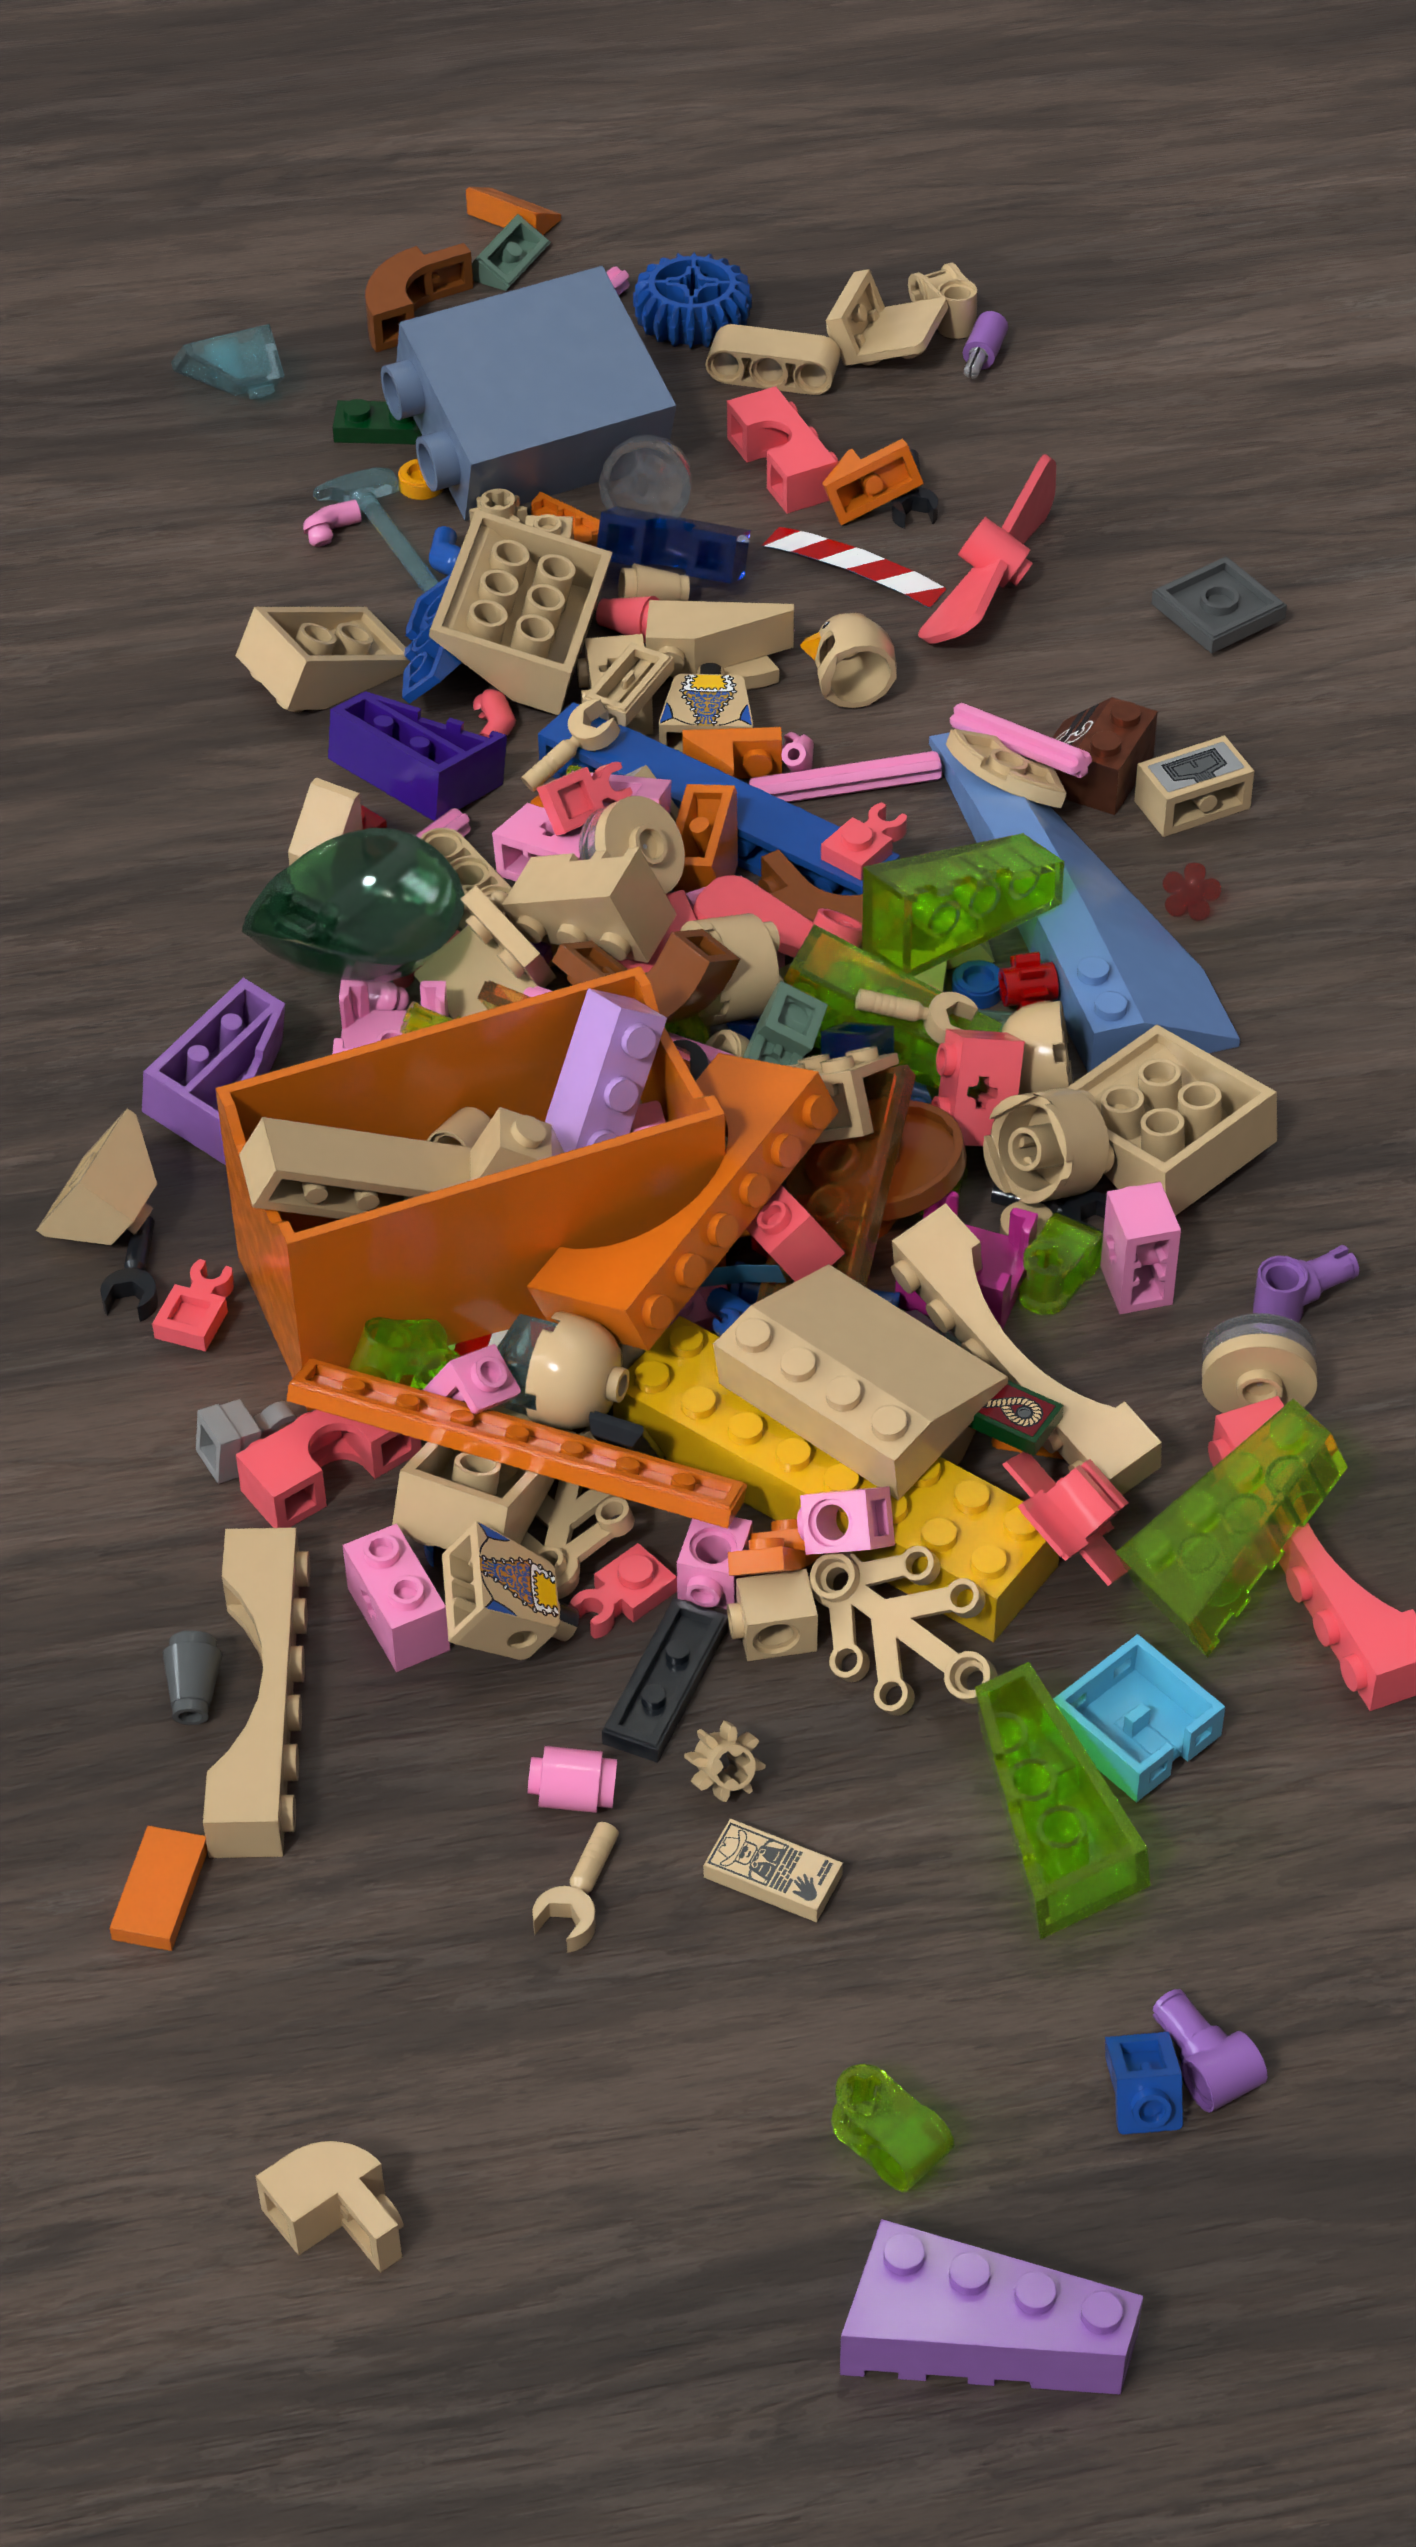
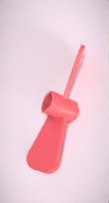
M1043 454L1040 457L1002 528L985 516L957 554L973 566V568L920 628L918 636L928 644H936L959 637L975 627L984 617L998 585L1004 588L1010 581L1017 586L1033 564L1026 558L1031 549L1025 546L1024 543L1046 520L1053 504L1056 489V462L1050 456Z
M736 875L716 878L697 896L692 910L696 920L751 913L759 917L762 922H773L780 936V945L777 952L797 958L798 962L795 968L803 974L801 981L815 990L830 992L832 987H843L850 973L889 995L919 1001L924 1007H929L933 998L943 993L931 985L857 955L867 930L866 926L858 920L834 910L821 908L818 909L812 922L747 878ZM950 1014L948 1016L950 1024L955 1026L960 1016Z

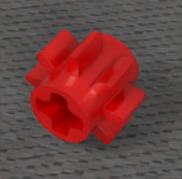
M1039 952L1010 956L1011 967L999 969L998 982L1004 1007L1017 1006V1010H1019L1021 1007L1049 1000L1055 1001L1058 999L1059 984L1055 965L1053 962L1041 963Z

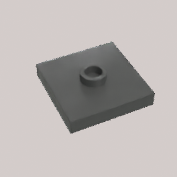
M1227 556L1152 591L1151 604L1211 654L1286 618L1287 605Z

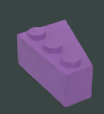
M243 977L143 1071L142 1112L226 1165L215 1088L270 1072L282 1046L285 1003Z

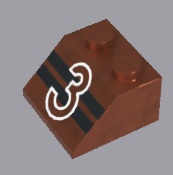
M1111 697L1064 720L1052 738L1087 751L1092 757V762L1088 766V773L1080 778L1055 769L1067 792L1065 799L1115 815L1136 784L1137 764L1150 760L1154 756L1158 711Z

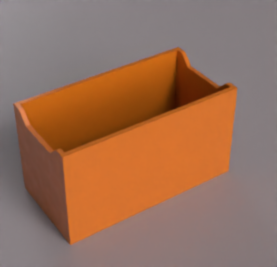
M641 966L215 1088L238 1257L292 1378L295 1377L309 1359H316L372 1376L380 1374L386 1380L399 1383L391 1368L396 1363L435 1349L492 1333L546 1323L548 1321L527 1286L559 1247L573 1249L598 1248L637 1237L675 1216L707 1186L725 1155V1113L715 1095L704 1096L664 1027L640 1100L642 1104L659 1101L665 1123L343 1219L253 1208L239 1154L262 1117L427 1141L436 1129L464 1107L477 1108L489 1116L490 1119H492L498 1108L502 1107L545 1122L588 988L634 998L659 1013L651 983ZM726 1254L716 1267L726 1266ZM306 1407L307 1411L315 1410L313 1408Z

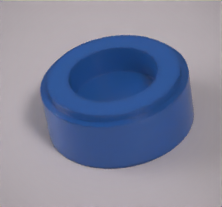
M983 960L965 962L959 965L953 973L952 992L967 996L976 1004L978 1009L990 1008L1001 1000L998 982L1000 968L993 963Z

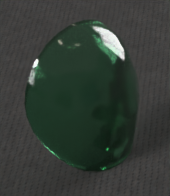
M372 827L348 832L327 840L303 854L289 867L278 873L265 886L252 904L242 925V933L269 953L292 966L330 981L359 980L366 981L367 983H385L410 975L444 947L456 933L463 916L464 904L461 898L465 894L458 873L432 845L407 832L397 829Z

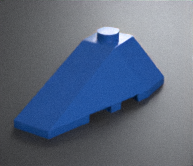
M451 574L417 598L406 626L405 636L412 642L405 648L404 656L411 662L403 672L402 698L409 704L441 682L462 663L429 637L431 625Z

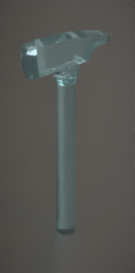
M374 467L329 480L314 489L313 497L318 501L335 500L341 503L355 499L360 510L365 513L423 593L439 583L376 499L399 490L397 477L391 469Z

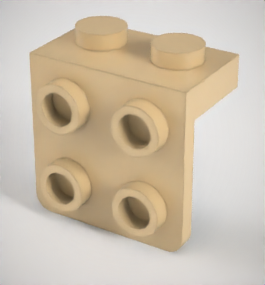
M870 269L853 272L825 320L829 338L834 340L840 347L844 366L859 363L873 365L883 359L895 357L910 359L925 351L949 306L944 297L885 307Z

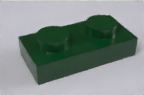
M363 399L337 400L332 427L334 443L416 445V439L422 436L413 416L396 420L385 401H366Z

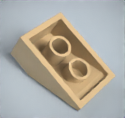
M254 607L235 655L247 667L251 676L262 683L276 698L277 703L282 708L291 712L327 709L403 674L405 668L411 662L404 656L406 647L367 607Z
M500 1406L490 1409L531 1421L527 1415ZM560 1429V1430H563V1431H567V1432L576 1434V1432L571 1431V1430ZM427 1442L400 1470L392 1525L397 1523L403 1535L412 1537L419 1544L438 1546L446 1550L475 1521L489 1526L520 1544L555 1479Z

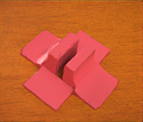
M1024 1451L1002 1464L1030 1496L1029 1499L1018 1506L1021 1513L1060 1557L1066 1561L1079 1552L1107 1586L1131 1570L1103 1537L1115 1528L1110 1520L1129 1502L1091 1459L1085 1461L1081 1466L1075 1467L1056 1483L1033 1456Z

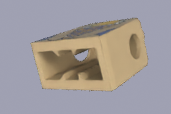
M706 663L697 669L696 674H678L674 676L659 719V742L683 753L682 730L753 728L744 678L740 675H725V671L720 665Z
M475 1521L442 1554L448 1642L524 1660L530 1658L551 1637L567 1641L575 1633L579 1623V1611L570 1605L558 1601L555 1568L550 1561L478 1521Z

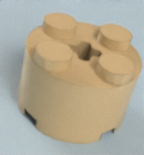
M751 913L686 922L680 931L703 929L741 959L720 995L708 1007L699 1012L698 1016L690 1017L693 1022L698 1026L708 1027L760 1019L776 985L780 981L784 982L783 978L779 975L776 954L780 945V936L776 925L771 921L762 922L759 917Z
M1057 1088L1014 1095L1001 1101L990 1115L989 1119H994L991 1135L984 1136L983 1142L986 1167L996 1186L1004 1193H1012L1020 1198L1019 1202L1034 1204L1086 1193L1099 1182L1103 1173L1108 1172L1114 1164L1115 1155L1113 1148L1109 1144L1105 1121L1096 1107L1093 1095L1088 1091Z

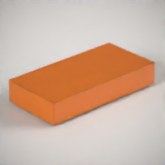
M147 1825L109 1928L112 1940L168 1951L173 1950L208 1852L205 1836Z

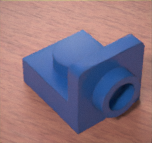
M1169 2032L1105 2037V2059L1115 2091L1116 2124L1119 2133L1125 2135L1181 2129L1183 2126L1182 2072Z

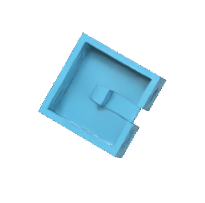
M1137 1634L1052 1699L1050 1729L1137 1803L1171 1776L1172 1761L1179 1756L1187 1762L1222 1735L1225 1706Z

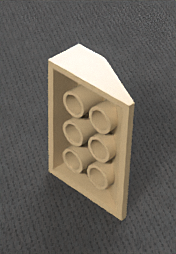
M476 509L431 625L429 637L512 701L559 715L577 666V659L580 657L602 593L613 552Z
M829 1264L752 1304L713 1343L719 1384L877 1487L889 1486L890 1495L897 1500L913 1486L972 1423L974 1415L1008 1384V1376Z

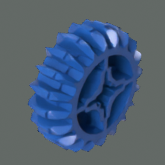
M695 252L691 256L683 257L677 253L674 259L670 260L663 257L660 258L659 264L647 265L646 272L639 274L638 282L635 284V292H633V306L635 307L638 325L644 327L646 335H655L657 342L669 340L673 347L679 344H688L691 349L696 344H703L705 347H709L710 342H713L716 332L725 325L737 324L746 326L747 319L750 316V309L752 308V294L750 293L747 275L741 273L740 266L729 265L728 259L715 260L712 254L701 257L697 256Z

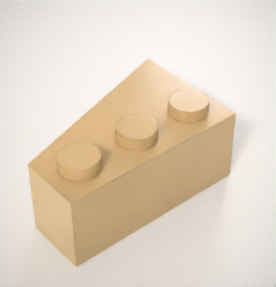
M640 847L628 848L624 856L611 857L607 850L595 851L591 859L578 860L579 858L574 853L530 858L502 903L514 926L529 942L540 943L542 941L560 945L563 943L593 941L615 960L630 959L645 963L649 962L677 914Z

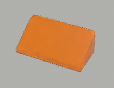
M468 187L466 189L467 214L505 228L519 214L544 235L562 220L560 213L493 188Z

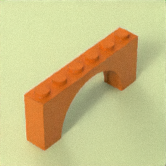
M718 1053L696 1080L704 1096L715 1095L725 1113V1136L728 1137L725 1155L715 1175L701 1193L684 1209L646 1233L620 1243L598 1248L573 1249L559 1247L527 1286L549 1325L556 1327L559 1323L551 1319L555 1312L564 1311L584 1316L601 1323L612 1333L618 1343L649 1351L838 1114L839 1111L819 1072Z

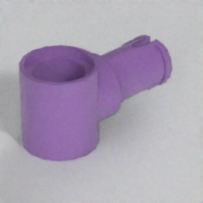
M1341 1245L1329 1251V1253L1307 1262L1289 1256H1274L1263 1261L1258 1268L1253 1303V1314L1257 1321L1265 1327L1277 1330L1292 1328L1298 1324L1303 1316L1304 1306L1318 1300L1324 1290L1358 1277L1359 1265L1354 1254H1348L1349 1248Z
M1181 1989L1169 1991L1156 2001L1153 2006V2018L1165 2032H1169L1171 2039L1180 2048V2058L1182 2061L1180 2068L1184 2083L1194 2101L1204 2111L1208 2113L1213 2112L1266 2083L1268 2076L1264 2060L1256 2045L1245 2033L1236 2031L1227 2035L1219 2026H1211Z

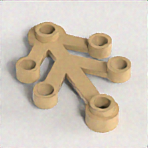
M590 1426L571 1430L576 1432L577 1435L595 1439L591 1434ZM561 1480L558 1482L555 1500L548 1494L546 1495L535 1515L548 1528L545 1544L542 1545L531 1534L526 1532L520 1545L550 1561L556 1574L558 1599L568 1596L577 1587L580 1563L614 1537L623 1536L633 1528L635 1518L625 1499L592 1489L581 1495L582 1486ZM595 1514L598 1523L571 1541L573 1530ZM620 1515L619 1517L610 1520L612 1517Z
M912 1546L901 1555L862 1562L851 1552L826 1553L813 1564L809 1581L814 1598L820 1604L829 1608L834 1649L830 1654L829 1665L835 1675L847 1682H857L864 1678L869 1671V1657L863 1649L857 1646L854 1611V1607H856L871 1618L878 1683L874 1689V1700L877 1706L888 1714L894 1716L905 1714L911 1709L915 1698L912 1687L903 1680L899 1640L944 1672V1682L947 1689L961 1701L969 1704H978L987 1700L994 1693L998 1676L994 1665L989 1660L973 1651L957 1653L914 1621V1619L954 1612L962 1618L975 1617L982 1611L985 1605V1594L981 1587L970 1579L959 1578L951 1582L948 1587L884 1599L869 1587L902 1578H907L917 1585H928L939 1575L940 1562L938 1557L924 1546ZM926 1556L928 1559L926 1570L918 1575L913 1574L912 1565L914 1561L919 1557ZM842 1572H847V1584L841 1590L835 1591L833 1589L834 1578ZM965 1589H972L973 1599L971 1603L965 1607H958L957 1597L960 1592ZM850 1653H856V1666L848 1672H843L842 1661L845 1656ZM975 1671H982L983 1682L980 1687L975 1690H968L967 1679L969 1675ZM900 1686L902 1690L900 1701L894 1705H888L886 1702L888 1691L893 1687Z

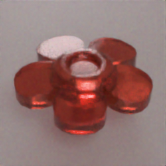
M1195 862L1186 865L1184 869L1186 879L1178 872H1169L1163 880L1164 890L1173 894L1165 901L1167 912L1173 917H1180L1185 913L1188 906L1189 916L1192 920L1201 921L1206 919L1210 914V907L1205 900L1214 901L1220 897L1221 886L1219 881L1213 878L1204 880L1206 869L1202 864Z

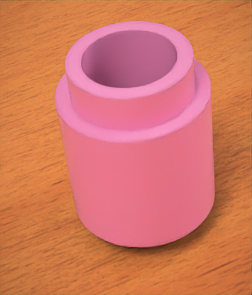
M545 1746L543 1758L531 1757L527 1794L539 1795L538 1807L591 1813H597V1807L613 1808L617 1759L602 1758V1751Z

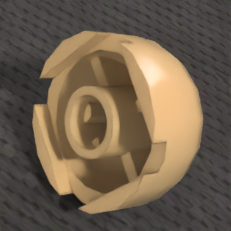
M1041 1001L1023 1006L1011 1014L1003 1025L1002 1032H1007L1025 1041L1019 1094L1067 1088L1073 1084L1072 1066L1067 1043H1069L1062 1002Z
M564 1311L555 1312L551 1319L559 1323L553 1332L542 1329L530 1359L525 1393L536 1396V1410L526 1408L527 1416L532 1422L557 1429L573 1430L590 1426V1412L594 1413V1411L607 1414L614 1402L620 1403L626 1395L630 1375L629 1370L623 1368L622 1351L617 1340L601 1323Z

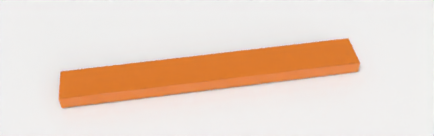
M309 1359L288 1385V1402L727 1529L744 1503L747 1484H744V1482L490 1409L473 1414L466 1402L316 1359Z

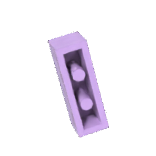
M588 988L545 1119L546 1123L552 1125L564 1153L630 1133L667 1017L634 998Z

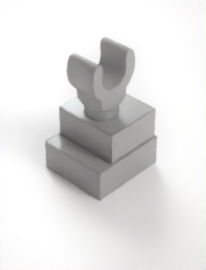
M240 1399L200 1409L197 1412L196 1451L218 1484L238 1478L236 1454L246 1449L254 1441L264 1439L286 1427V1423L294 1421L296 1416L285 1401L269 1405L253 1418Z

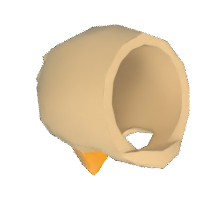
M844 613L831 617L822 625L818 633L807 637L800 644L801 648L816 663L823 697L837 706L848 708L869 706L886 695L897 678L895 649L888 633L880 625L861 613Z

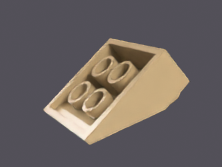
M1157 1024L1067 1087L1074 1090H1085L1092 1094L1096 1101V1107L1105 1121L1109 1144L1113 1148L1115 1155L1112 1168L1104 1173L1118 1189L1161 1182L1175 1216L1277 1142V1092Z

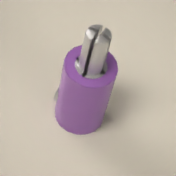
M986 311L978 316L962 352L963 358L966 361L964 368L966 377L970 378L971 376L974 379L978 376L981 369L989 368L994 363L1008 331V322L1001 314L994 311Z

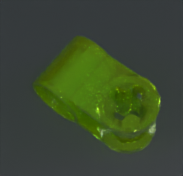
M1058 1212L1054 1213L1046 1222L1041 1233L1026 1248L1023 1254V1267L1027 1271L1026 1278L1022 1281L1019 1288V1301L1023 1307L1040 1315H1051L1064 1309L1068 1301L1086 1279L1091 1278L1101 1263L1103 1232Z
M377 1317L366 1321L348 1369L423 1390L449 1361L461 1356L455 1350H450L446 1343V1331L437 1320H392Z
M868 2064L853 2065L844 2070L837 2079L835 2089L837 2103L833 2108L831 2118L833 2133L841 2142L849 2146L872 2166L884 2182L893 2189L900 2192H908L955 2147L954 2138L945 2122L930 2108L921 2105L882 2069Z

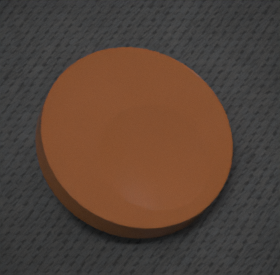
M890 1100L869 1104L873 1133L861 1137L814 1143L807 1155V1172L813 1193L820 1204L841 1217L866 1222L899 1219L934 1205L957 1185L964 1173L967 1161L963 1135L955 1119L939 1107L913 1100Z

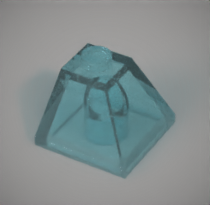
M270 324L185 344L171 362L173 371L235 396L248 393L250 399L274 393V386L278 385L285 377Z

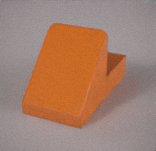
M903 438L863 459H860L853 449L848 450L822 483L841 526L924 484L909 446Z
M781 727L682 730L684 754L719 769L737 779H748L782 773Z

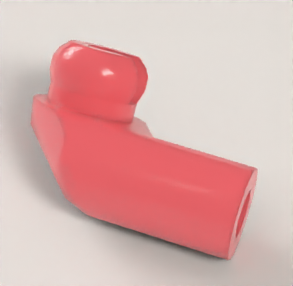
M486 689L475 697L473 701L474 711L481 709L483 712L478 717L488 721L478 735L489 738L490 733L496 731L508 736L515 727L516 719L506 696L496 689Z

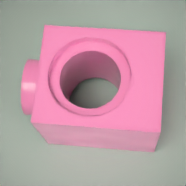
M889 1486L800 1495L801 1508L797 1515V1527L801 1539L805 1542L806 1555L872 1550L895 1546ZM840 1507L846 1512L849 1521L848 1530L845 1535L839 1530L836 1523V1515Z
M735 1517L727 1529L692 1518L677 1560L678 1599L690 1601L701 1607H718L727 1609V1604L736 1603V1579L746 1576H729L728 1552L749 1550L748 1541L751 1540L750 1533H753L752 1520Z

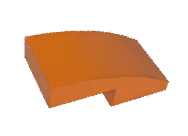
M797 1519L776 1520L771 1522V1531L750 1533L751 1540L748 1541L749 1550L728 1552L729 1576L799 1570L812 1564L821 1554L806 1555L805 1542L799 1535Z

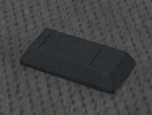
M590 1412L591 1434L596 1440L666 1460L663 1451L643 1426L601 1412Z

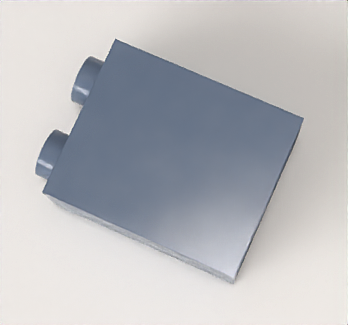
M603 265L401 321L399 323L396 362L384 365L381 368L382 389L390 412L396 420L413 416L422 436L416 439V454L427 486L433 492L449 488L465 521L470 520L469 509L477 508L476 498L481 497L483 493L491 489L501 488L509 490L514 496H520L521 505L532 502L540 491L552 496L658 465L667 460L676 404Z

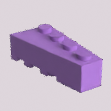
M881 2219L841 2335L840 2375L864 2377L866 2370L898 2373V2379L926 2381V2375L968 2377V2384L994 2386L995 2380L1030 2382L1031 2388L1121 2395L1138 2337L1143 2296Z

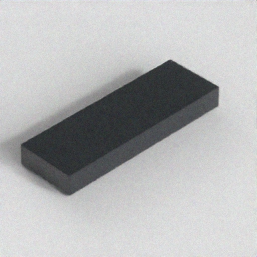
M673 1598L602 1730V1744L656 1763L659 1762L728 1630L727 1615Z

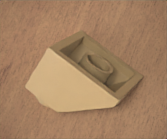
M127 1108L83 1156L36 1230L44 1237L112 1245L126 1229L133 1234L140 1229L153 1210V1207L147 1204L146 1201L156 1187L157 1181L137 1115Z

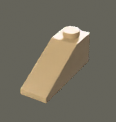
M649 600L646 648L674 657V671L670 676L696 674L697 669L706 663H715L725 668L794 648V604Z

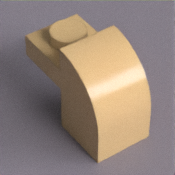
M337 2141L312 2143L294 2150L256 2175L261 2210L298 2256L343 2226L380 2273L402 2259L399 2230L403 2228V2221L393 2203L385 2196L381 2163L366 2150L349 2143Z

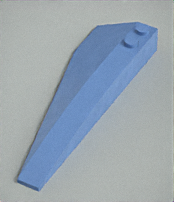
M949 733L929 736V745L932 751L937 752L940 757L942 772L1029 952H1039L1041 963L1053 962L1055 965L1059 984V995L1055 1001L1062 1002L1067 1031L1087 1072H1090L1156 1024L1207 1053L1239 1047L1240 1038L1204 969L1050 806L1006 792L968 770L947 748L946 742Z

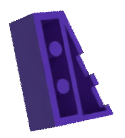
M366 691L330 709L328 759L433 821L440 818L450 809H461L503 785L507 735L492 731L488 738L464 730L463 721L449 718L446 724L429 720L421 717V708Z

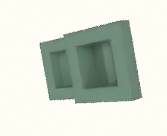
M780 981L776 985L757 1023L743 1058L786 1066L798 1064L797 1060L803 1059L812 1050L828 1004Z

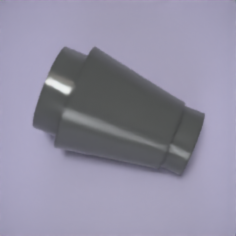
M182 1631L170 1637L169 1646L162 1653L172 1708V1718L180 1724L198 1725L206 1722L209 1718V1709L223 1654L217 1648V1640L213 1635L202 1631Z

